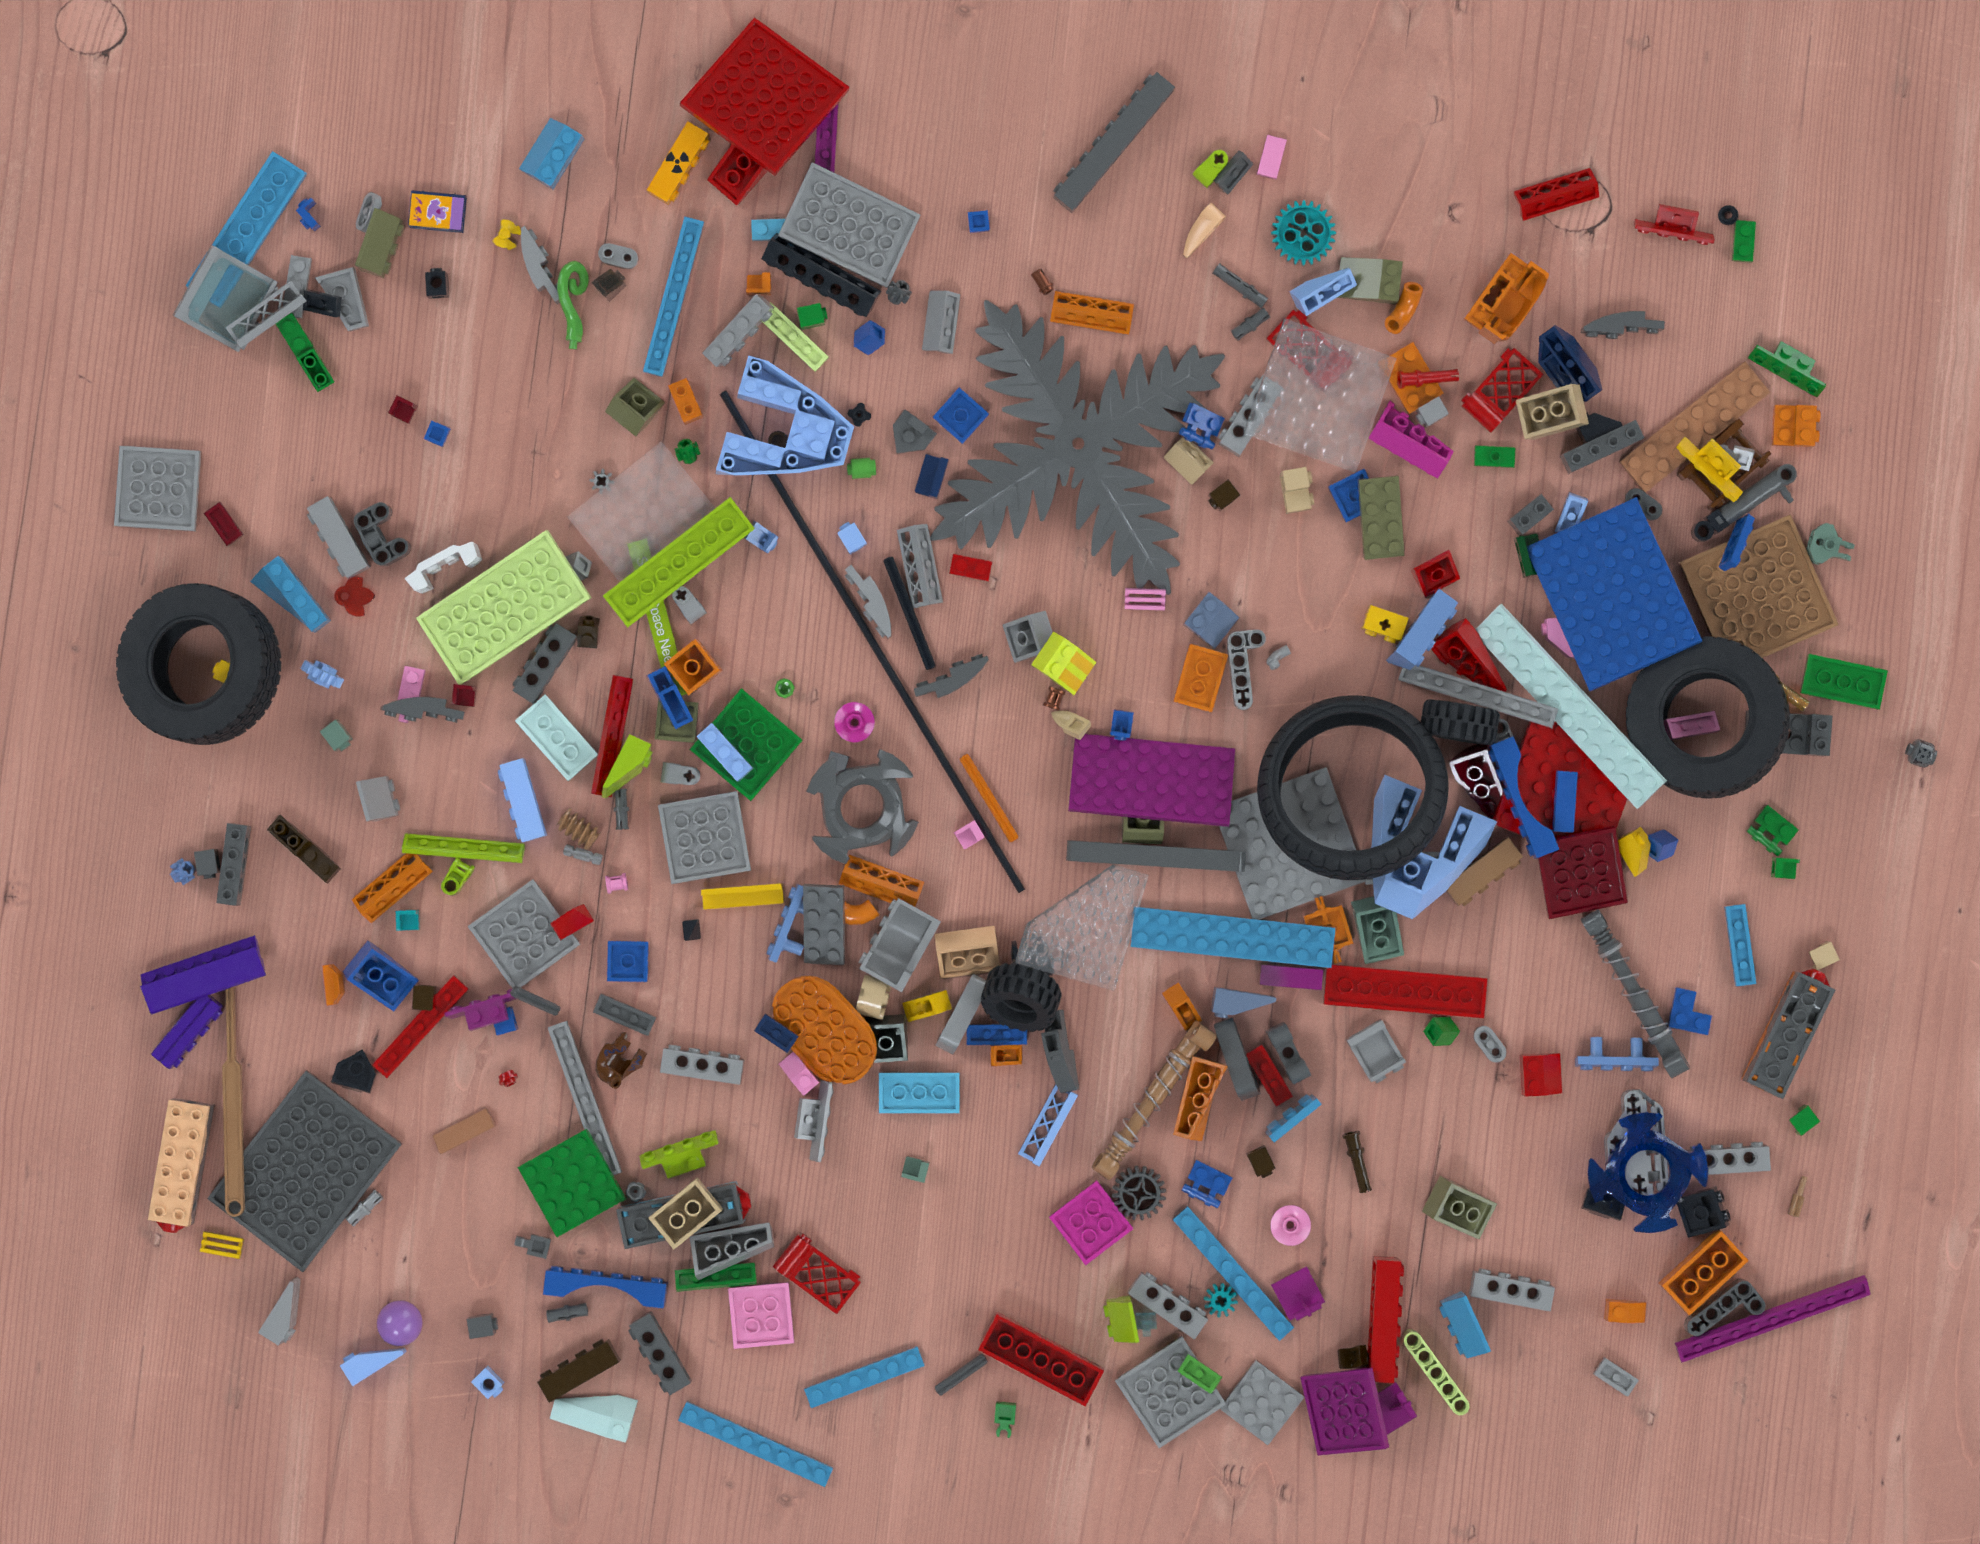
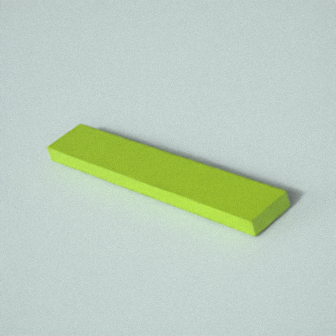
M406 833L402 844V853L522 863L525 852V844Z

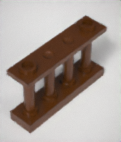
M1740 419L1734 421L1715 439L1719 445L1727 446L1726 441L1732 437L1743 447L1754 450L1753 458L1756 462L1750 466L1749 471L1738 470L1742 475L1733 482L1736 486L1758 466L1760 468L1764 467L1770 461L1768 457L1771 455L1770 451L1761 455L1741 433L1742 430L1740 428L1744 423ZM1690 462L1677 476L1682 481L1686 478L1691 479L1712 501L1707 508L1709 510L1714 507L1718 509L1726 502L1723 492L1717 496L1697 474L1698 471L1694 464Z

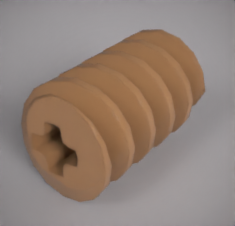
M571 808L567 809L557 825L559 824L558 831L561 832L566 829L565 836L572 834V841L579 838L578 845L581 846L586 843L584 849H590L601 832L596 834L598 827L590 829L591 822L584 825V817L577 820L578 813L576 812L571 816Z

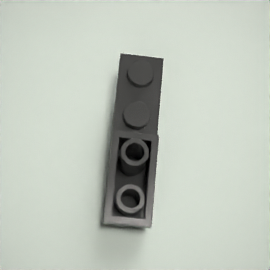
M1645 311L1620 312L1592 321L1581 329V333H1585L1586 337L1596 338L1598 335H1606L1607 339H1618V336L1624 334V329L1630 333L1646 330L1647 334H1658L1659 331L1664 330L1665 321L1646 320Z
M976 655L971 657V662L965 664L963 660L952 664L953 667L949 668L951 677H947V674L936 677V682L929 684L927 680L916 684L917 688L914 689L916 697L935 691L937 698H941L958 690L971 681L989 661L988 656Z
M432 697L400 699L384 704L380 708V710L385 711L384 715L396 717L397 714L405 715V720L416 722L417 718L422 719L423 711L426 712L425 716L438 718V715L446 716V721L457 723L458 719L463 720L465 713L445 708L446 699Z
M1057 1010L1054 1022L1045 1028V1032L1041 1033L1053 1079L1060 1093H1066L1080 1089L1074 1050H1069L1064 1010Z

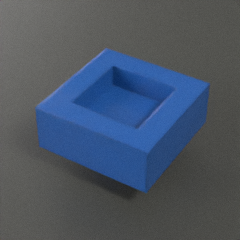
M988 210L968 212L970 233L990 231Z
M431 420L424 439L443 447L451 429Z

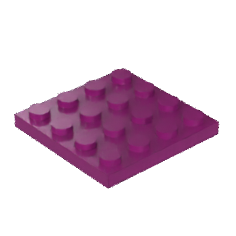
M1372 1368L1308 1374L1300 1377L1318 1456L1389 1448Z

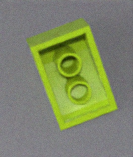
M629 734L603 785V798L606 799L640 774L644 767L648 768L653 754L650 743Z
M1130 1295L1107 1299V1305H1104L1103 1309L1105 1318H1110L1111 1325H1107L1109 1337H1113L1114 1342L1138 1343L1139 1337Z

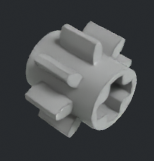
M604 469L601 470V474L594 471L595 478L589 479V481L595 484L592 490L599 488L600 494L603 493V489L611 491L608 486L615 483L610 481L612 473L605 475ZM599 477L607 478V480L605 481V486H598L597 483H599Z

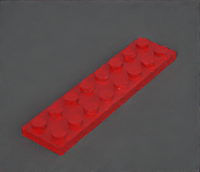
M1332 965L1331 968H1326L1323 1004L1484 1018L1488 978Z

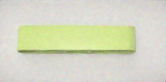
M1413 1329L1406 1330L1402 1335V1342L1451 1410L1457 1415L1466 1414L1470 1408L1468 1400L1419 1333ZM1413 1334L1416 1335V1342L1408 1344L1407 1337ZM1422 1351L1429 1353L1425 1361L1419 1360V1354ZM1435 1367L1440 1368V1375L1432 1377L1430 1374L1431 1370ZM1445 1384H1452V1391L1450 1393H1443L1442 1388ZM1463 1400L1464 1407L1460 1410L1455 1409V1402Z

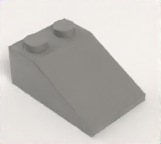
M388 776L356 782L366 821L376 822L399 815L400 804L398 799H394L393 796L395 786L392 779L389 780Z
M299 1277L289 1282L258 1332L278 1346L283 1342L290 1341L296 1332L293 1328L297 1321L301 1281Z

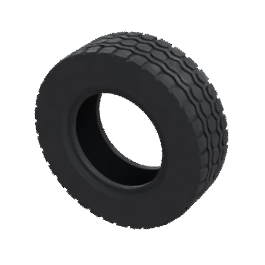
M181 584L153 595L152 599L146 600L141 605V608H138L132 615L133 618L129 619L125 626L126 630L123 631L120 638L121 644L118 645V657H116V667L118 668L116 671L117 681L120 682L118 686L121 694L124 695L122 697L126 705L129 706V710L137 717L136 719L154 733L172 740L194 745L223 743L247 732L246 729H251L257 723L256 721L263 717L264 711L270 707L273 702L271 699L276 695L278 689L276 687L279 685L281 677L279 675L282 664L280 661L281 651L278 647L277 636L274 634L275 631L268 622L269 620L260 609L246 598L208 584ZM213 625L223 635L229 648L230 667L228 675L221 688L213 696L196 704H186L176 695L169 680L168 663L171 652L177 641L188 631L199 626Z
M1704 636L1701 638L1703 642L1651 664L1639 672L1628 696L1626 726L1630 742L1667 780L1663 785L1683 795L1712 799L1738 794L1740 791L1743 792L1762 780V777L1772 770L1786 745L1790 728V711L1783 686L1773 669L1759 654L1733 640ZM1704 679H1718L1734 685L1745 695L1749 708L1747 728L1739 742L1730 750L1711 757H1698L1679 749L1668 737L1663 722L1668 718L1669 708L1676 695L1689 684Z

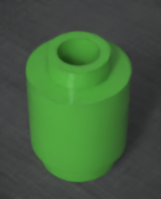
M850 459V463H847V474L851 475L852 479L871 478V476L876 475L875 459Z

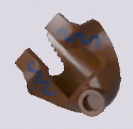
M622 1032L612 1044L606 1043L596 1059L595 1071L601 1081L609 1084L614 1089L620 1087L621 1081L625 1077L643 1067V1062L647 1055L646 1052L638 1049L632 1060L621 1057V1054L623 1055L631 1044L626 1040V1032Z

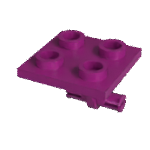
M1307 1266L1271 1284L1289 1321L1294 1318L1298 1321L1306 1316L1310 1317L1312 1316L1311 1313L1322 1309L1321 1304L1325 1303Z
M1397 1382L1378 1392L1387 1435L1417 1417L1411 1406L1412 1402L1407 1400Z

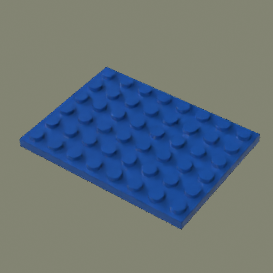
M1637 497L1527 546L1529 558L1590 692L1703 642Z

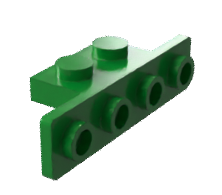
M1782 341L1778 344L1774 354L1756 345L1748 356V359L1814 397H1818L1826 387L1824 382L1810 375L1816 360Z

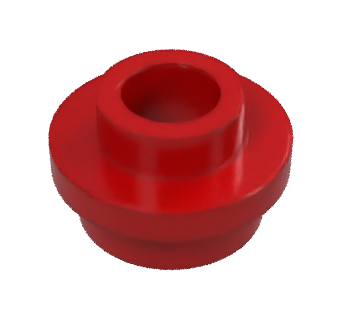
M513 1070L499 1075L500 1086L510 1087L514 1085L518 1075Z

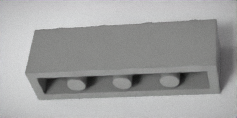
M327 496L307 508L309 511L307 514L308 519L312 525L316 523L319 529L317 534L322 542L326 541L329 548L327 551L332 559L336 558L339 564L337 569L342 577L346 576L348 579H351L370 568L368 561L330 497Z

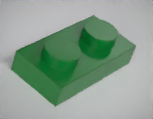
M1737 220L1734 223L1732 261L1753 262L1756 222Z

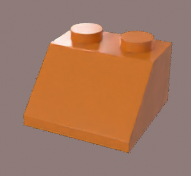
M698 639L691 641L664 663L688 695L694 693L723 671Z

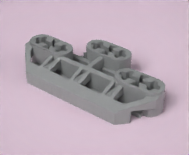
M1631 1089L1622 1093V1114L1611 1132H1608L1604 1137L1605 1161L1607 1166L1627 1186L1629 1203L1633 1207L1643 1210L1650 1208L1669 1189L1663 1107L1640 1089ZM1631 1094L1632 1096L1636 1097V1100L1632 1101V1106L1631 1102L1627 1101V1098H1630ZM1646 1101L1652 1105L1650 1107L1651 1115H1647ZM1627 1107L1630 1109L1632 1107L1638 1108V1111L1633 1110V1116L1637 1117L1634 1124L1629 1122V1118H1632V1111L1627 1110ZM1645 1125H1654L1652 1126L1653 1143L1649 1142V1129L1644 1127ZM1614 1136L1619 1139V1142L1615 1143V1147L1617 1150H1621V1153L1616 1152V1157L1620 1159V1162H1617V1166L1612 1163V1160H1615V1153L1610 1152V1149L1615 1151L1614 1144L1610 1143ZM1656 1153L1654 1155L1655 1171H1652L1651 1155L1646 1154ZM1637 1175L1642 1178L1638 1182L1639 1188L1644 1189V1192L1639 1190V1195L1644 1198L1643 1201H1640V1205L1635 1202V1199L1639 1197L1638 1192L1633 1191V1188L1638 1189V1184L1633 1181L1637 1178ZM1653 1181H1658V1182H1659V1183H1656V1188H1657L1658 1192H1657L1655 1195H1654V1193H1653V1183H1649V1182H1653Z

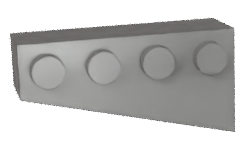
M770 1223L690 1236L694 1271L698 1280L775 1247Z

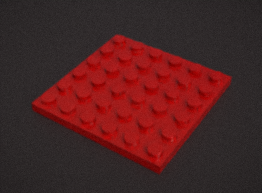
M754 17L680 101V107L772 175L776 176L848 93L850 87Z
M1529 721L1519 748L1521 758L1518 764L1517 780L1521 799L1530 814L1543 826L1552 830L1556 771L1578 772L1574 833L1552 831L1554 837L1557 838L1609 826H1615L1617 829L1627 802L1624 794L1556 721L1553 728ZM1503 792L1493 820L1497 821L1496 826L1521 835L1518 826H1521L1518 818L1515 819L1510 809L1513 807L1511 800H1507Z

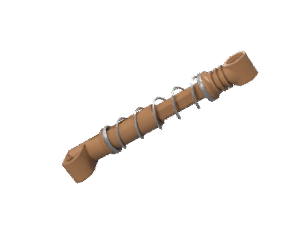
M1197 1020L1194 1021L1176 1049H1172L1169 1056H1166L1167 1062L1160 1072H1155L1156 1077L1151 1085L1144 1088V1095L1146 1097L1142 1103L1133 1104L1136 1109L1130 1119H1123L1125 1125L1121 1132L1114 1131L1111 1141L1112 1145H1108L1110 1148H1106V1153H1100L1092 1165L1094 1171L1107 1180L1114 1177L1120 1167L1118 1161L1123 1160L1121 1157L1126 1156L1124 1153L1133 1150L1135 1147L1133 1142H1139L1136 1136L1142 1126H1150L1147 1121L1153 1110L1160 1111L1158 1105H1161L1167 1096H1171L1170 1091L1176 1082L1182 1080L1181 1075L1186 1068H1190L1192 1056L1195 1057L1200 1048L1207 1051L1212 1046L1217 1036L1214 1032Z

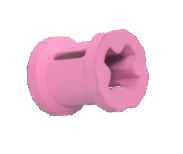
M622 873L621 876H605L608 894L616 890H628L626 873Z

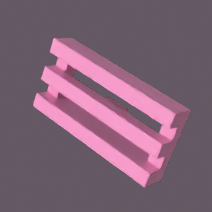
M1125 588V609L1165 610L1166 589ZM1129 594H1161V598L1129 597ZM1129 601H1133V602H1161V605H1158V604H1129Z

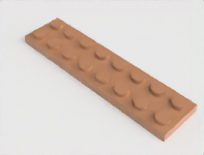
M1745 361L1619 463L1640 489L1646 493L1688 459L1676 448L1684 437L1689 439L1698 449H1701L1712 438L1716 437L1767 396L1770 391Z

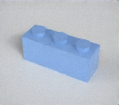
M713 723L696 736L737 782L753 769Z

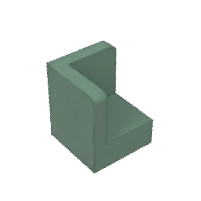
M907 1156L901 1177L924 1183L930 1162Z

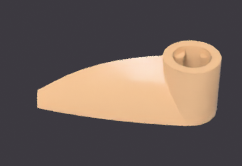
M1210 203L1201 212L1188 234L1183 253L1186 258L1226 218L1213 203Z

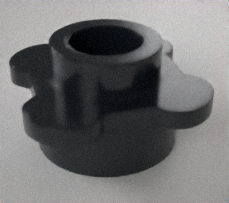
M858 403L857 407L849 409L847 413L853 419L856 427H860L866 420L871 419V413L866 411L863 403Z

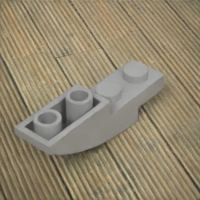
M524 226L521 228V246L528 273L537 290L540 292L546 288L555 303L559 304L557 284L554 285L550 280L553 276L548 268H542V266L548 263L546 257L549 255L543 246L538 247L535 240L538 238L533 230H527Z
M850 565L845 569L847 572L845 575L846 579L851 585L855 583L860 590L857 593L864 601L866 599L869 600L863 606L865 608L863 614L870 622L872 620L875 621L878 625L875 629L882 638L886 635L889 639L892 637L890 617L881 592L871 576L863 580L853 566Z

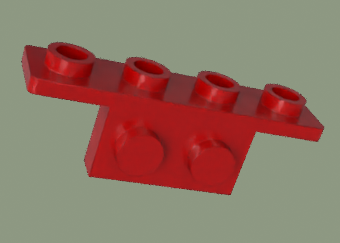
M1659 204L1654 223L1637 219L1634 221L1635 229L1644 234L1653 232L1661 237L1674 236L1681 241H1688L1690 239L1702 245L1714 244L1715 241L1713 234L1695 231L1699 211Z

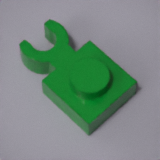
M996 1401L994 1423L1000 1424L996 1430L997 1437L1000 1436L1001 1430L1007 1431V1438L1011 1437L1012 1429L1010 1425L1015 1424L1016 1403Z

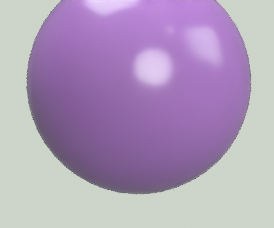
M401 1300L393 1301L380 1311L377 1318V1329L385 1342L394 1346H405L412 1343L419 1336L422 1329V1316L413 1304Z

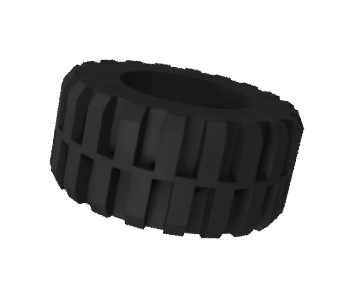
M1427 699L1423 704L1421 723L1429 734L1434 737L1474 744L1493 745L1496 742L1500 714L1498 711L1489 708Z
M1004 963L996 966L988 973L981 995V1005L985 1013L989 1014L990 1018L994 1021H998L999 1024L1006 1025L1010 1029L1015 1028L1019 1029V1031L1025 1032L1028 1030L1035 1032L1036 1030H1044L1054 1022L1062 993L1055 979L1049 977L1046 972H1041L1038 968H1032L1026 964Z

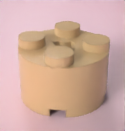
M865 974L856 1006L858 1013L883 1020L886 1008L882 1007H887L891 986L871 975Z

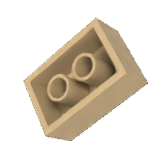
M1569 384L1516 400L1525 439L1535 440L1589 424L1580 385Z
M697 1177L650 1215L649 1220L671 1247L675 1249L719 1214L723 1208Z

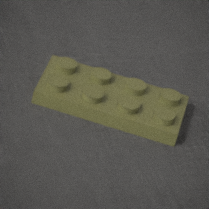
M1399 476L1358 479L1364 560L1405 556Z

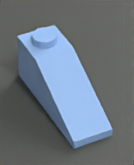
M1346 268L1306 281L1289 292L1296 308L1307 316L1352 289L1357 283L1351 269Z
M405 1348L360 1352L357 1355L351 1353L343 1358L344 1363L340 1367L351 1385L354 1386L407 1351Z

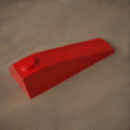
M1467 618L1451 625L1434 639L1436 642L1431 650L1445 665L1448 663L1457 670V674L1460 676L1463 674L1474 683L1503 692L1507 691L1478 632Z

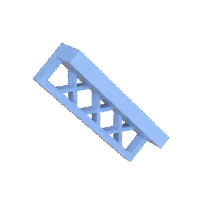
M1056 1084L1018 1153L1039 1167L1078 1094L1072 1091L1066 1092L1068 1094L1066 1100L1056 1104L1054 1098L1058 1090ZM1053 1099L1054 1105L1049 1106ZM1062 1105L1060 1111L1058 1112L1057 1106ZM1055 1107L1057 1112L1056 1118L1046 1121V1110ZM1043 1117L1044 1123L1039 1124ZM1046 1125L1048 1132L1046 1137L1037 1139L1035 1134L1036 1128ZM1034 1135L1035 1140L1030 1141V1139ZM1043 1140L1041 1146L1039 1147L1038 1142ZM1036 1143L1038 1151L1035 1157L1024 1153L1027 1145Z

